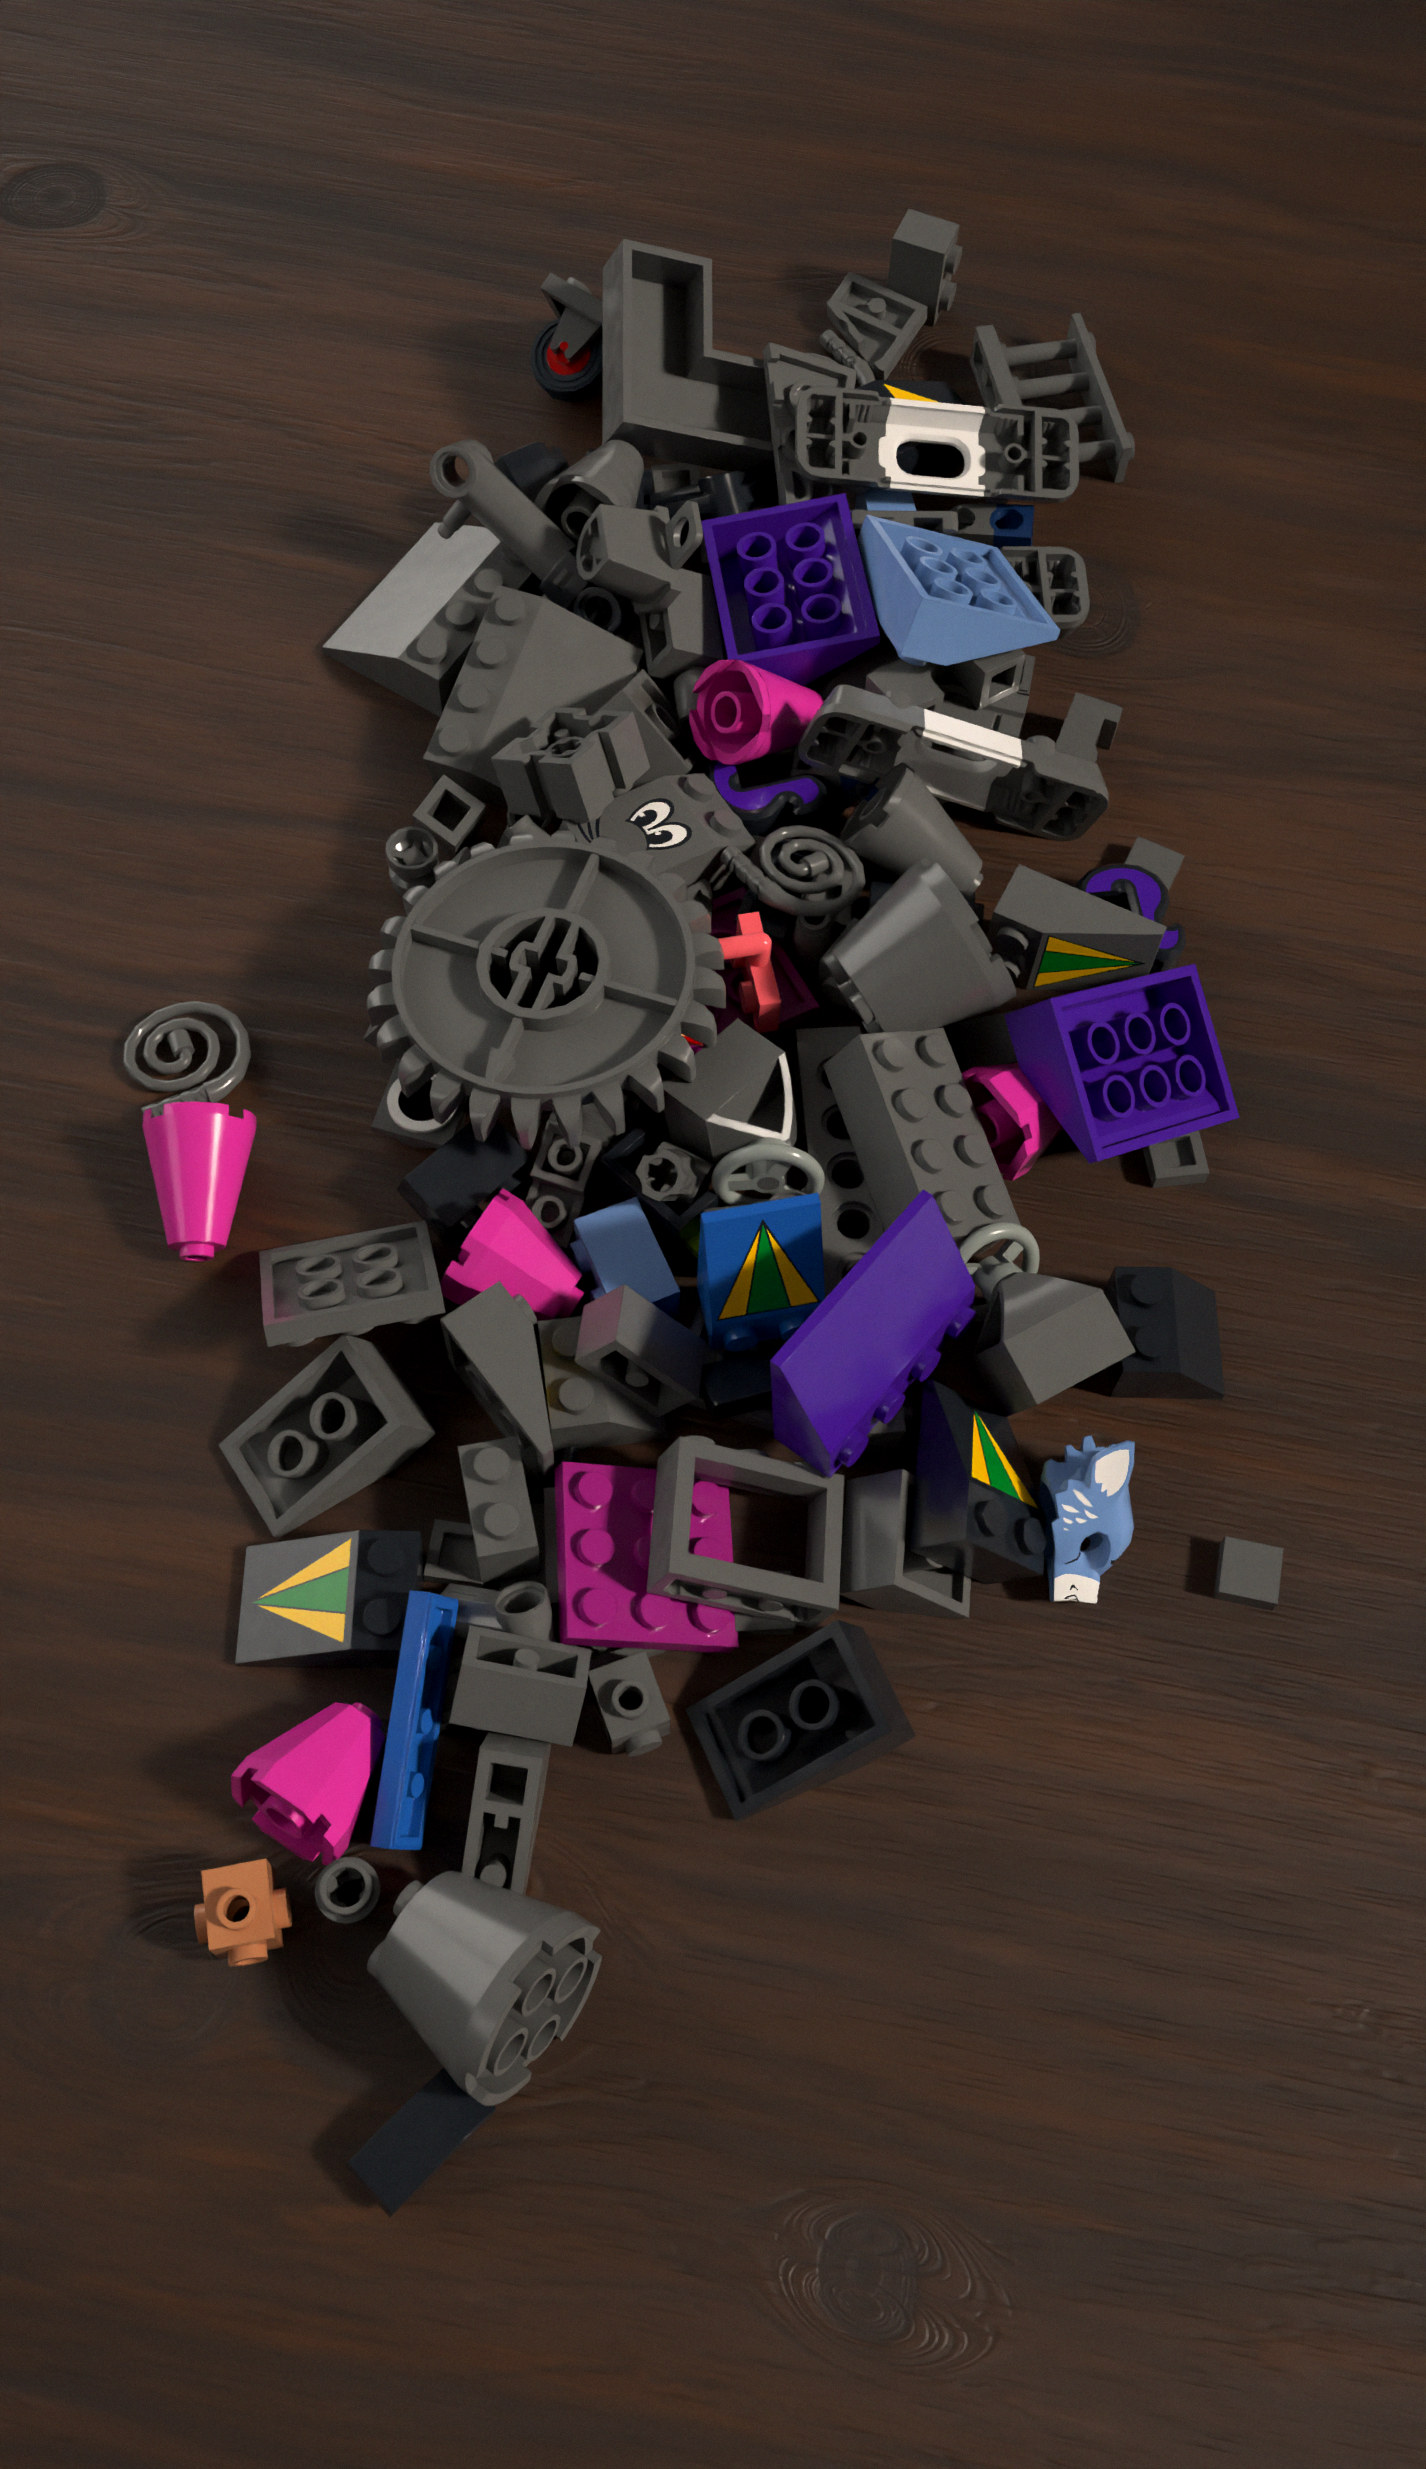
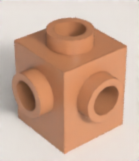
M266 1858L201 1871L204 1903L197 1904L194 1907L195 1928L199 1944L208 1943L210 1952L218 1959L228 1958V1965L233 1967L263 1962L268 1959L267 1950L284 1947L282 1928L292 1927L290 1898L286 1887L277 1889L275 1869ZM249 1910L248 1915L238 1922L240 1915Z

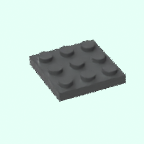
M426 1220L259 1251L263 1327L268 1347L280 1344L288 1347L306 1345L317 1337L338 1333L351 1336L360 1335L370 1331L374 1326L395 1322L417 1324L430 1319L432 1315L445 1313Z

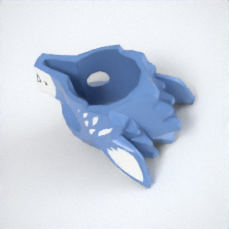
M1088 1435L1082 1438L1080 1451L1076 1450L1071 1444L1064 1446V1462L1058 1463L1050 1459L1044 1463L1040 1477L1038 1498L1046 1516L1047 1543L1044 1558L1047 1566L1050 1602L1074 1601L1096 1604L1100 1576L1121 1557L1131 1543L1134 1522L1128 1484L1134 1467L1135 1442L1126 1440L1118 1444L1112 1443L1108 1448L1096 1447L1092 1435ZM1088 1537L1090 1539V1546L1086 1550L1080 1551L1081 1543Z

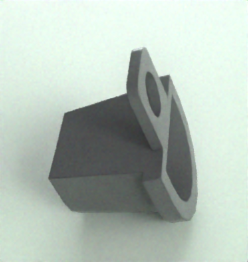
M687 500L671 520L668 508L658 505L652 511L600 504L587 520L578 541L576 556L579 575L590 583L629 599L632 606L641 613L650 615L660 614L682 592L678 570L702 541L703 530L698 503ZM688 520V536L684 545L681 546L680 533L684 523Z

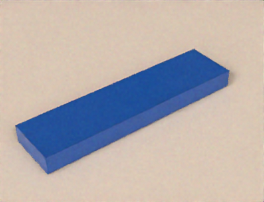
M412 1590L409 1592L370 1843L372 1847L421 1850L423 1845L459 1605L458 1599L430 1592Z

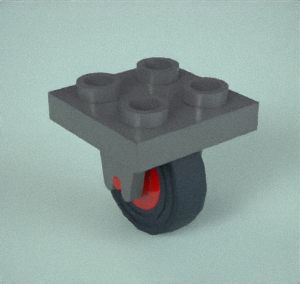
M550 272L540 289L557 319L547 323L536 335L531 347V369L539 386L552 398L564 402L583 401L595 395L603 387V302L593 297L590 290L575 278L569 277L565 281Z

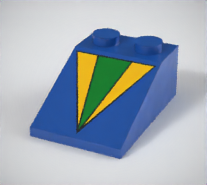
M818 1193L701 1213L696 1290L710 1350L725 1348L728 1351L736 1352L752 1348L759 1341L780 1337L788 1341L824 1301L821 1202Z

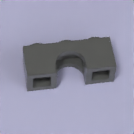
M1016 649L948 666L927 662L925 666H916L899 659L889 665L880 666L872 673L866 675L865 690L879 695L888 690H901L911 696V705L939 714L942 711L944 692H953L963 695L980 710L1019 690L1025 653L1021 649Z

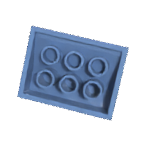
M866 515L857 538V543L875 617L882 626L884 634L890 639L897 650L898 656L905 662L916 666H925L927 662L948 666L1057 640L1061 630L997 547Z

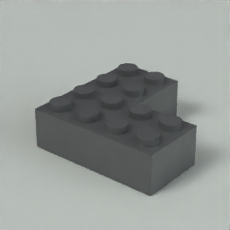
M623 238L603 267L602 445L610 440H622L634 446L641 455L728 472L745 470L746 468L759 465H769L770 469L776 474L764 360L713 349L712 259Z

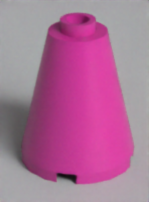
M738 659L719 660L708 666L695 683L693 693H699L696 710H690L689 723L694 741L705 757L726 765H739L799 745L802 734L823 704L824 699L814 690Z
M194 1101L163 1104V1115L155 1117L152 1109L149 1108L143 1114L142 1127L168 1248L179 1251V1258L181 1260L192 1262L211 1261L214 1259V1252L224 1250L227 1245L256 1133V1116L251 1111L243 1109V1119L229 1116V1105Z

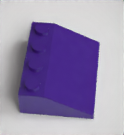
M845 493L701 521L708 568L712 579L727 660H742L805 686L881 643Z
M1195 964L1053 997L1004 1015L1019 1068L1089 1163L1098 1162L1240 1118Z
M924 1189L770 1360L774 1438L829 1479L842 1464L850 1467L857 1461L868 1444V1433L879 1421L887 1424L897 1414L905 1400L904 1391L915 1379L923 1382L932 1373L940 1360L941 1353L939 1351L950 1338L956 1341L959 1340L968 1331L976 1317V1312L973 1310L975 1284L933 1195Z

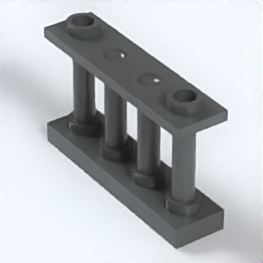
M1081 313L1071 315L1066 340L1006 347L1005 343H1000L994 325L976 327L970 365L985 407L994 408L999 404L1022 405L1021 400L1080 392L1086 407L1062 411H1065L1074 419L1077 427L1093 425L1098 441L1079 444V463L1106 459L1114 483L1123 482L1128 462L1134 458V438L1131 432H1126L1096 354L1094 334L1091 331H1087ZM1068 359L1073 373L1019 381L1016 376L1012 377L1009 367Z

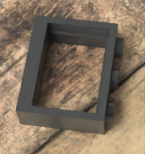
M680 1436L658 1458L646 1592L814 1628L839 1610L844 1475L834 1473L829 1479L807 1462L789 1463L770 1458L766 1452L758 1449L735 1450L715 1445L712 1439L704 1436ZM694 1478L807 1504L805 1579L688 1553Z

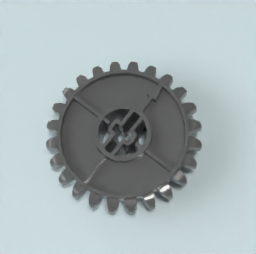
M557 830L552 834L550 841H535L533 835L529 832L515 833L510 839L509 846L495 849L492 844L486 842L472 846V859L461 865L454 861L441 862L433 868L436 883L431 888L422 885L411 887L402 896L407 917L395 916L385 920L380 930V938L384 950L373 955L369 962L367 973L371 987L375 989L368 995L367 1013L372 1027L383 1024L377 1033L376 1042L383 1064H387L404 1054L398 1066V1078L402 1092L407 1098L412 1096L436 1075L432 1081L430 1102L435 1121L443 1124L450 1117L464 1096L468 1095L470 1096V1119L475 1139L484 1142L488 1138L502 1107L512 1111L518 1142L522 1149L531 1150L539 1129L542 1111L554 1110L559 1129L570 1148L578 1147L581 1141L583 1125L582 1105L594 1103L609 1128L616 1135L624 1133L625 1114L622 1090L630 1086L641 1100L655 1112L659 1113L665 1109L663 1082L656 1067L658 1063H661L674 1074L690 1083L696 1078L694 1052L688 1041L681 1034L711 1047L716 1045L717 1025L715 1018L704 1005L726 1009L725 983L722 977L713 971L724 970L722 945L718 938L709 935L711 933V916L704 905L688 900L686 882L677 873H663L655 877L654 856L643 850L631 852L624 857L616 852V843L613 838L599 836L594 838L590 844L575 842L574 833L569 830Z

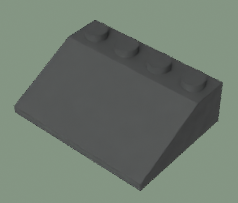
M435 522L322 646L323 654L441 717L497 585L540 597L544 594L538 588L542 581L486 527L463 525L459 531H455L450 539H444L438 533V527L441 523Z
M497 585L423 757L434 786L444 774L478 800L508 809L491 758L516 737L527 738L531 734L529 726L553 707L583 708L587 716H591L638 674L645 657L644 651L546 598ZM557 815L554 816V823L561 825L564 819L557 818Z

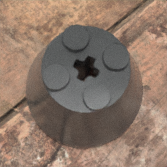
M928 857L910 867L836 945L830 954L822 958L837 982L835 985L852 1011H857L863 1020L862 1025L868 1034L896 1031L916 1032L940 1028L996 1009L1016 996L1013 980L1001 956L998 953L993 956L990 954L993 950L986 935L977 923L979 921L978 917L946 872L937 862L931 864Z
M457 1871L444 1872L433 1878L426 1885L415 1880L406 1886L397 1898L393 1909L397 1919L386 1939L377 1946L370 1956L367 1971L378 1980L379 1984L456 2084L484 2106L500 2104L516 2094L530 2081L532 2072L526 2066L542 2055L554 2037L563 2041L576 2021L591 1992L600 1968L602 1956L592 1950L593 1941L600 1933V1929L573 1911Z

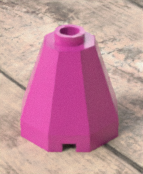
M1018 1063L975 1066L961 1073L999 1171L1004 1173L1002 1178L1013 1181L1026 1174L1062 1131V1125L1021 1071Z
M502 1189L498 1196L496 1195L460 1247L462 1249L458 1256L460 1261L457 1263L452 1260L440 1282L442 1295L455 1304L463 1305L500 1281L512 1297L518 1293L524 1297L532 1308L537 1321L555 1319L556 1316L561 1318L569 1317L585 1293L575 1287L582 1276L580 1271L526 1204L505 1189Z
M355 1702L352 1705L333 1703L248 1755L231 1775L232 1797L241 1807L251 1799L259 1808L252 1818L261 1831L298 1857L313 1862L320 1852H323L322 1864H330L339 1859L350 1844L385 1747V1735L380 1730L382 1721L370 1708L361 1703Z

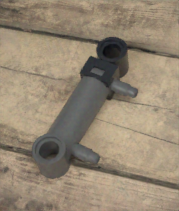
M465 439L445 446L433 455L429 470L433 485L446 497L457 499L445 514L443 522L438 527V533L441 537L450 539L455 531H459L470 515L473 514L542 581L538 587L544 593L541 597L566 610L574 606V614L609 633H612L630 620L634 612L631 601L590 583L579 575L576 556L578 545L494 465L490 452L483 444L476 440ZM457 456L467 464L469 470L467 480L461 478L456 472L455 460ZM597 596L604 597L611 604L612 618L605 617L599 612L596 605Z

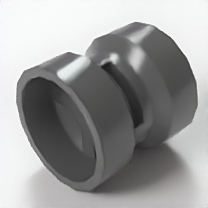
M405 827L393 833L386 842L385 851L393 889L403 896L411 887L422 885L431 888L436 883L433 868L439 865L438 844L435 837L428 830L420 827Z

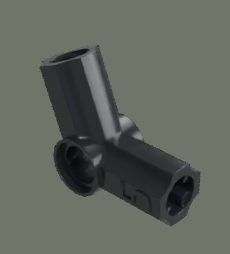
M759 465L746 468L745 470H734L698 479L695 484L649 494V510L653 511L657 505L668 508L671 520L687 500L698 503L700 518L703 521L770 508L777 504L776 474L770 469L769 465ZM688 520L684 523L681 532L689 530Z

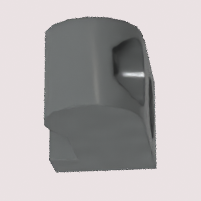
M1076 692L1056 741L1055 750L1096 763L1098 754L1096 746L1107 750L1110 749L1123 707Z

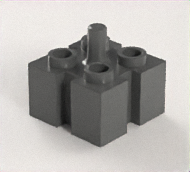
M553 707L529 726L531 734L527 738L516 737L491 758L510 814H528L540 820L557 815V818L570 819L576 823H587L599 818L603 814V809L614 800L613 796L622 795L631 790L633 783L650 769L633 711L600 710L594 716H587L583 708Z

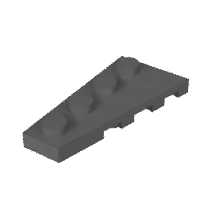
M769 342L763 350L779 506L841 494V486L808 483L801 475L795 459V412L799 397L805 390L811 387L828 386L855 389L857 370Z

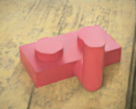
M759 911L739 914L737 917L736 936L718 938L723 948L724 960L730 959L733 969L741 968L744 982L739 983V995L743 1013H752L758 1033L778 1030L781 999L770 959L772 941L769 935L763 931Z

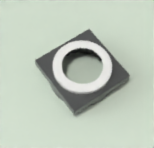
M397 1058L371 1125L372 1132L394 1137L410 1147L439 1149L461 1129L470 1096H464L457 1108L443 1124L435 1121V1118L428 1121H415L406 1117L398 1105V1097L402 1091L398 1078V1066L402 1059ZM434 1075V1076L428 1081V1083H431V1084H432V1081H433V1079L435 1078L436 1075Z

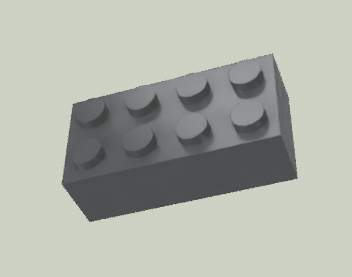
M944 1028L916 1032L896 1031L859 1034L823 1065L885 1231L923 1189L933 1195L956 1246L976 1230L990 1224L1012 1222L1021 1225ZM1003 1239L988 1243L973 1255L985 1252Z

